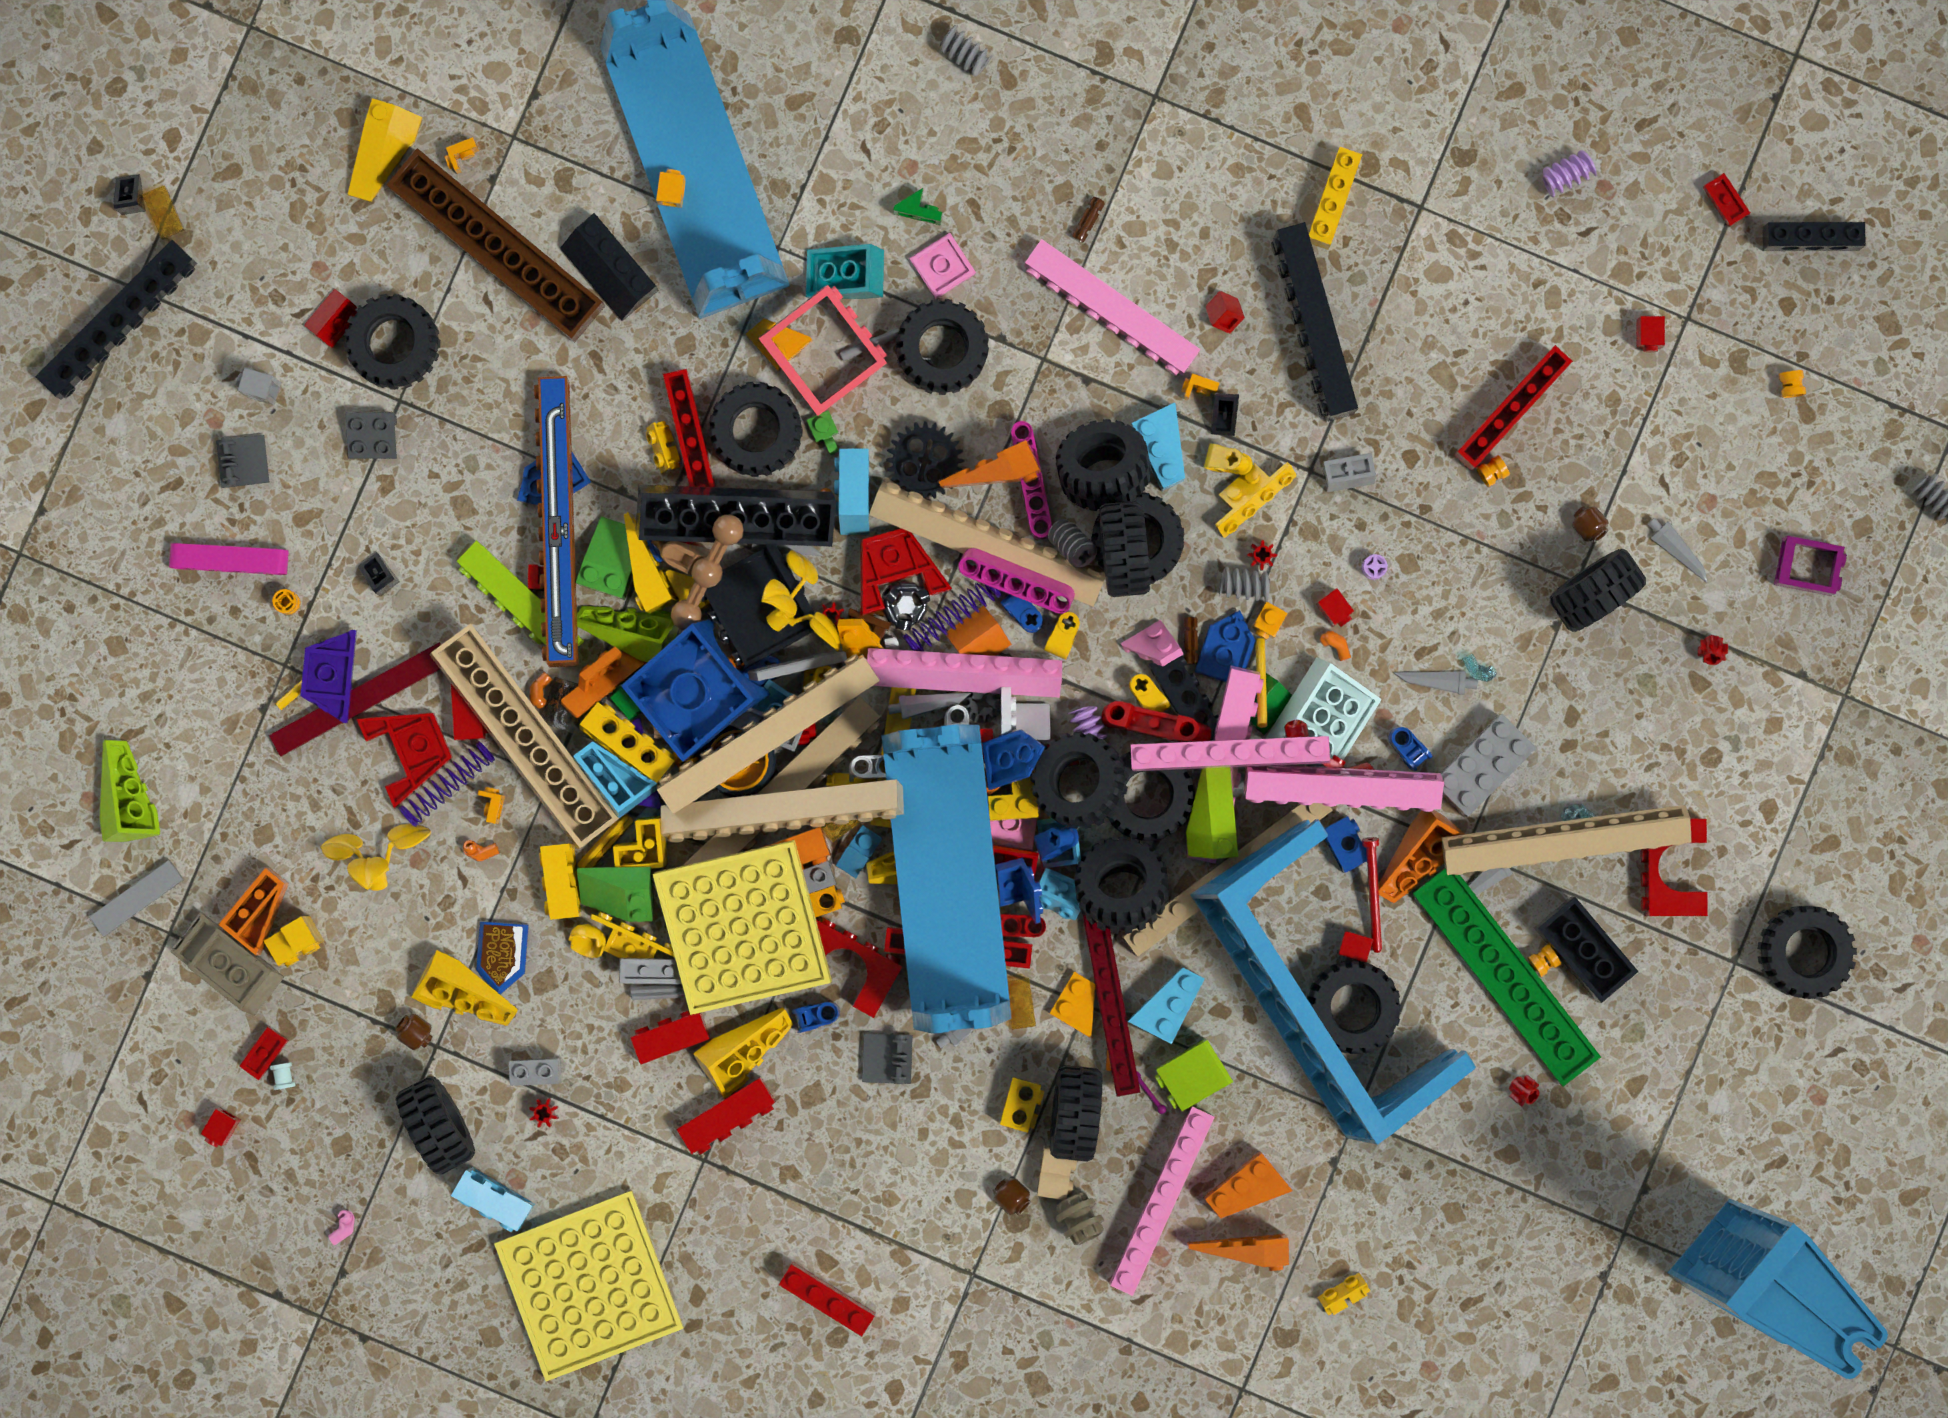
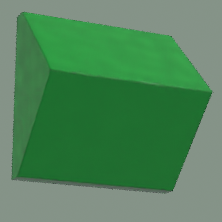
M1267 673V727H1258L1257 712L1255 717H1250L1249 722L1263 735L1277 721L1292 697V694L1278 680ZM1256 693L1255 701H1254V702H1256V703H1257V693Z

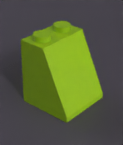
M1205 1038L1155 1068L1158 1074L1154 1077L1161 1088L1167 1087L1171 1094L1167 1096L1174 1109L1179 1107L1181 1111L1186 1110L1233 1082L1209 1041Z

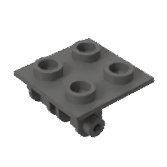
M345 412L348 459H397L395 434L397 416H394V412Z
M265 435L240 438L223 437L221 440H216L221 488L270 483Z
M864 1033L862 1082L911 1084L913 1035Z

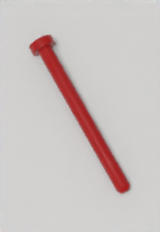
M1367 837L1362 839V846L1366 847L1371 935L1373 939L1372 950L1375 953H1380L1382 950L1376 856L1379 838Z

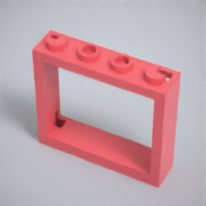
M828 285L758 337L817 416L887 364L884 359L887 354L879 344L877 346L872 344L869 340L872 334L865 325L860 327L855 319L858 316L850 306L844 307L840 301L843 296L835 286L830 288ZM827 296L876 362L820 403L771 338Z

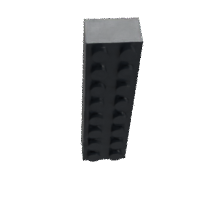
M1303 222L1278 229L1273 242H1271L1274 256L1278 255L1280 264L1277 265L1280 278H1285L1286 281L1284 292L1287 302H1292L1293 311H1291L1293 324H1298L1300 330L1299 334H1297L1300 348H1305L1306 357H1304L1305 367L1307 371L1312 372L1313 380L1310 383L1313 393L1318 394L1319 403L1317 404L1319 415L1324 417L1326 422L1354 415L1358 410V405L1306 223Z
M638 484L635 532L638 540L714 543L716 540L712 531L714 522L723 515H733L739 518L744 528L743 536L737 542L739 544L832 547L836 498L832 492Z

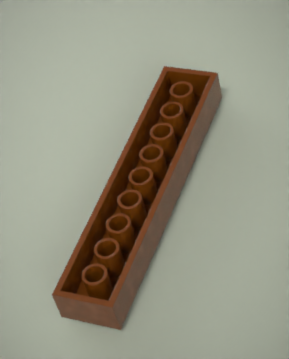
M418 148L386 184L395 195L574 343L605 308L603 301Z

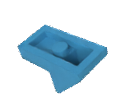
M862 825L845 849L836 866L856 879L883 838Z

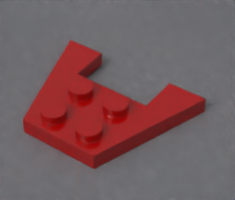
M901 528L860 541L861 616L885 609L878 586L921 575L929 596L952 589L912 532Z
M435 713L357 719L366 742L389 733L407 777L385 786L395 809L453 758Z

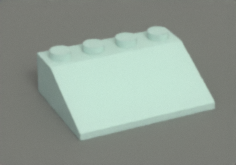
M1316 657L1265 739L1286 738L1284 729L1286 723L1292 720H1302L1307 724L1309 737L1329 736L1330 758L1336 755L1344 760L1382 699L1333 664ZM1320 763L1303 764L1309 767H1325Z

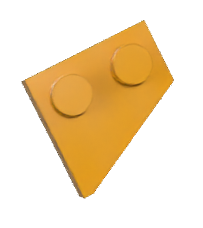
M763 318L746 333V336L774 368L779 371L781 367L758 338L776 323ZM787 327L771 338L788 361L813 341L811 337Z
M863 619L838 620L837 627L842 651L846 652L847 659L854 654H857L858 657L863 654L867 660L868 648L884 649L880 644V638L869 629L868 624Z
M1073 972L1049 1014L1090 1037L1092 1035L1095 984L1078 973Z

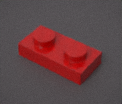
M1725 173L1702 187L1728 227L1751 213Z
M268 1026L239 1067L257 1080H261L289 1040Z

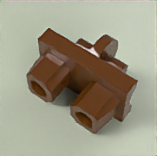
M850 608L848 612L849 619H863L867 624L872 625L871 631L880 638V642L886 631H890V622L874 617L875 614L884 617L885 613L883 610L861 616L860 611Z

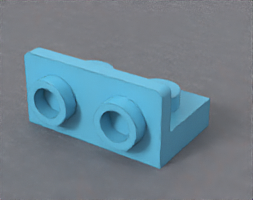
M1046 867L1039 882L1042 889V896H1039V900L1042 903L1043 909H1050L1058 913L1062 918L1076 920L1080 909L1076 898L1075 880Z

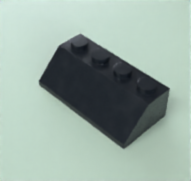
M595 213L576 227L560 247L621 321L625 320L659 291L655 283Z

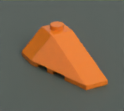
M1025 440L996 453L997 459H984L975 465V469H964L939 481V484L942 488L1019 482L1021 480L1027 483L1038 478L1037 474L1041 470L1030 444Z
M1421 810L1410 824L1378 884L1379 895L1392 903L1401 899L1416 888L1420 880L1428 874L1430 876L1434 875L1437 872L1436 869L1444 864L1442 837L1464 835L1465 833L1436 810L1431 812Z
M1285 1234L1187 1242V1246L1191 1250L1261 1267H1269V1271L1283 1270V1266L1289 1265V1240Z

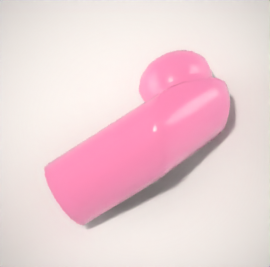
M347 1210L339 1212V1228L328 1235L333 1245L338 1244L353 1233L355 1218L352 1212Z

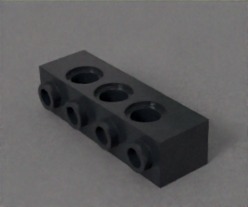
M1768 222L1762 227L1763 251H1859L1866 246L1865 222Z
M1183 655L1165 666L1157 665L1154 662L1148 665L1149 669L1177 715L1194 719V715L1197 712H1202L1207 716L1205 725L1211 728L1210 741H1212L1219 715L1214 716L1211 712L1210 707L1213 705L1206 694L1201 695L1197 687L1200 684L1193 673L1188 674L1184 667L1187 665V662ZM1171 671L1181 673L1182 681L1180 683L1174 684L1169 680V673ZM1189 691L1193 693L1195 697L1193 704L1187 705L1182 702L1181 695L1183 692Z

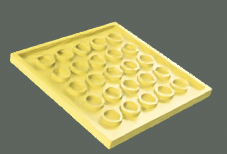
M795 840L663 870L653 874L690 1015L832 982Z
M632 1190L494 1243L545 1381L552 1380L684 1328Z

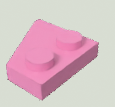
M1161 620L1121 643L1125 652H1135L1140 658L1152 660L1160 666H1165L1183 655L1180 646Z

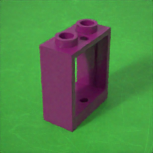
M1793 536L1783 537L1774 585L1827 596L1835 595L1842 586V577L1839 576L1841 567L1844 568L1847 554L1844 553L1845 547ZM1796 545L1834 553L1828 586L1789 579Z

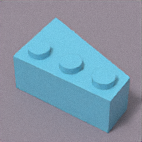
M1173 403L1131 423V426L1140 432L1144 441H1146L1151 470L1161 491L1173 487L1185 479L1176 403Z
M839 449V458H835V472H839V480H834V492L839 494V502H836L835 516H839L840 534L869 535V449Z
M593 741L573 756V759L618 818H621L657 790L656 782L648 779L633 767L628 766L619 760L618 757Z
M1181 967L1127 1021L1172 1044L1205 978Z
M474 1167L464 1172L451 1194L452 1197L465 1206H471L478 1210V1213L482 1216L501 1222L499 1225L510 1232L513 1229L516 1231L521 1229L535 1203Z

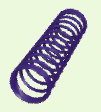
M975 583V588L980 598L971 589L967 588V593L972 603L964 595L959 594L964 609L955 600H951V604L956 614L949 607L943 606L949 621L940 612L936 611V617L942 628L934 619L928 617V622L933 632L924 623L920 622V627L926 639L915 628H912V633L918 644L906 633L903 635V638L913 651H924L916 633L930 647H932V643L923 626L937 641H940L931 621L945 635H948L939 615L954 630L956 627L947 610L961 624L964 623L954 603L968 618H971L963 599L976 612L979 613V609L970 592L984 607H987V604L978 587L992 601H995L991 591L997 598L1001 597V593L998 589L984 584L987 589L986 591L980 584Z
M480 741L476 743V746L487 763L480 759L471 749H468L479 769L461 755L472 776L453 761L465 782L460 780L448 768H446V771L457 788L451 785L441 774H438L450 795L442 790L433 780H431V783L439 793L442 801L426 787L423 786V789L435 807L416 793L428 814L422 811L411 799H408V801L418 814L420 820L413 816L405 806L401 805L399 807L401 813L414 827L419 825L418 822H422L419 811L425 816H430L426 804L434 810H437L434 799L445 804L441 792L448 797H452V792L448 785L454 790L460 791L455 778L460 783L467 785V780L463 773L474 779L475 775L471 767L478 772H482L478 760L486 766L490 765L489 761L491 763L495 761L493 755Z

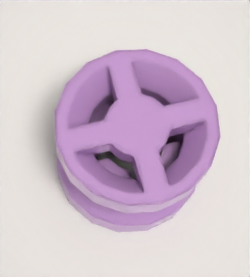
M1373 554L1363 561L1361 569L1366 578L1376 580L1386 573L1388 565L1384 557Z

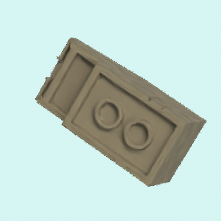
M200 912L192 924H190L191 927L183 935V938L179 937L178 942L171 949V953L238 1009L255 1016L283 980L284 976L261 957L254 955L213 920Z

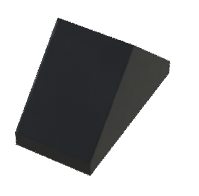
M140 174L116 178L113 206L121 215L146 212Z
M1214 394L1211 417L1212 435L1235 436L1239 394Z
M378 552L358 566L372 590L379 596L384 595L400 582Z

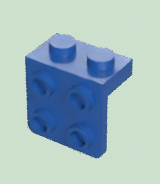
M1023 858L995 865L1000 907L1024 901L1035 924L1040 923V914H1043V907L1039 896H1042V889L1040 883L1034 881L1031 866H1027Z

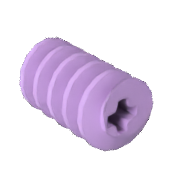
M1580 150L1577 156L1574 154L1570 155L1569 161L1563 158L1560 161V165L1555 162L1551 168L1545 167L1543 169V181L1547 191L1553 198L1555 197L1554 189L1557 188L1560 193H1563L1564 184L1571 189L1572 180L1580 185L1581 176L1588 181L1590 179L1589 172H1592L1595 177L1597 172L1590 156L1584 150Z
M1087 706L1067 713L1075 715L1070 720V723L1078 724L1073 732H1082L1085 735L1090 733L1103 740L1107 737V734H1099L1104 725L1096 724L1101 719V715H1093L1098 709L1097 706Z

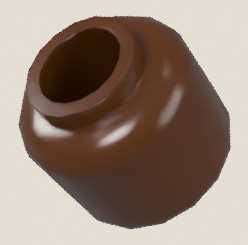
M1583 506L1575 512L1572 527L1584 541L1597 542L1607 534L1609 521L1597 507L1586 508Z
M416 1014L405 1015L395 1028L397 1032L396 1038L412 1050H417L421 1046L425 1048L433 1037L430 1034L431 1024Z
M1013 1178L1008 1181L1003 1179L995 1187L997 1193L994 1200L1009 1215L1021 1214L1031 1202L1029 1200V1190L1018 1179Z

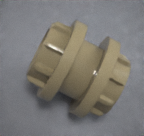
M1086 1193L1076 1194L1062 1201L1056 1207L1058 1215L1055 1218L1058 1223H1066L1069 1230L1064 1233L1066 1240L1071 1239L1074 1245L1086 1243L1102 1234L1104 1230L1101 1224L1104 1222V1218L1102 1215L1094 1216L1091 1208L1096 1203L1093 1198L1089 1199Z

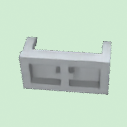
M1372 453L1324 461L1323 474L1326 477L1327 492L1375 484L1376 472Z

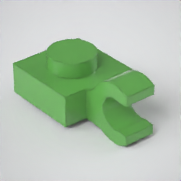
M829 410L821 413L819 416L816 415L807 419L816 443L824 441L830 455L839 452L832 437L839 433Z

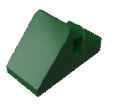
M923 188L894 205V215L941 226L943 212L938 211V207L932 205L920 207L924 193Z

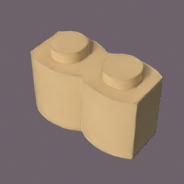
M1044 1146L1037 1196L1066 1200L1067 1195H1072L1074 1181L1069 1179L1071 1171L1076 1170L1077 1161L1056 1159L1050 1154V1147Z

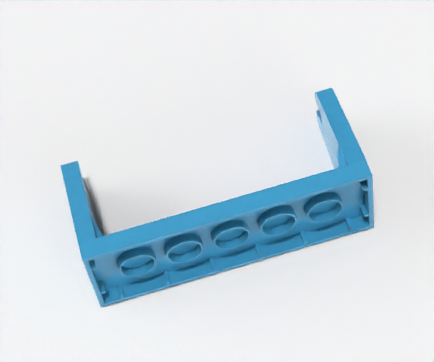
M647 0L646 5L636 10L624 11L623 8L610 12L606 18L600 49L655 199L657 198L660 172L666 173L667 169L678 170L686 178L682 208L658 205L699 319L790 287L691 15L671 0Z
M956 724L934 728L902 730L882 735L886 780L897 779L903 786L904 814L896 815V818L891 819L913 1028L914 1030L934 1034L959 1029L989 1028L1012 1019L980 726Z
M1315 819L1311 823L1309 820H1304L1216 876L1190 895L1345 1137L1378 1145L1472 1072L1476 1066L1466 1051L1461 1050L1458 1053L1456 1049H1449L1379 1095L1370 1098L1247 906V903L1267 881L1328 837V833L1319 819Z
M1729 1199L1667 1272L1685 1288L1776 1341L1791 1346L1846 1379L1855 1378L1862 1371L1861 1367L1864 1365L1852 1352L1853 1344L1862 1342L1863 1345L1875 1351L1883 1346L1888 1337L1887 1330L1806 1233L1792 1222L1733 1199Z

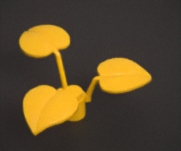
M791 550L787 553V563L791 570L801 577V581L791 594L786 586L778 580L772 579L767 583L763 591L762 602L776 607L767 616V622L775 631H780L788 624L794 626L796 623L810 620L809 624L814 632L839 651L840 639L838 630L827 616L816 612L814 616L808 614L794 619L797 611V605L793 600L794 596L802 588L806 580L812 585L817 583L818 573L808 558Z
M401 824L394 827L387 835L388 840L391 842L388 844L385 859L381 857L363 858L360 850H358L363 846V841L360 837L352 834L334 836L325 841L320 848L323 855L331 860H344L351 857L353 853L356 854L358 859L351 861L347 866L348 874L363 888L379 891L388 885L386 872L389 871L392 848L394 846L398 849L411 848L426 839L431 834V831L420 825L414 827L412 824Z

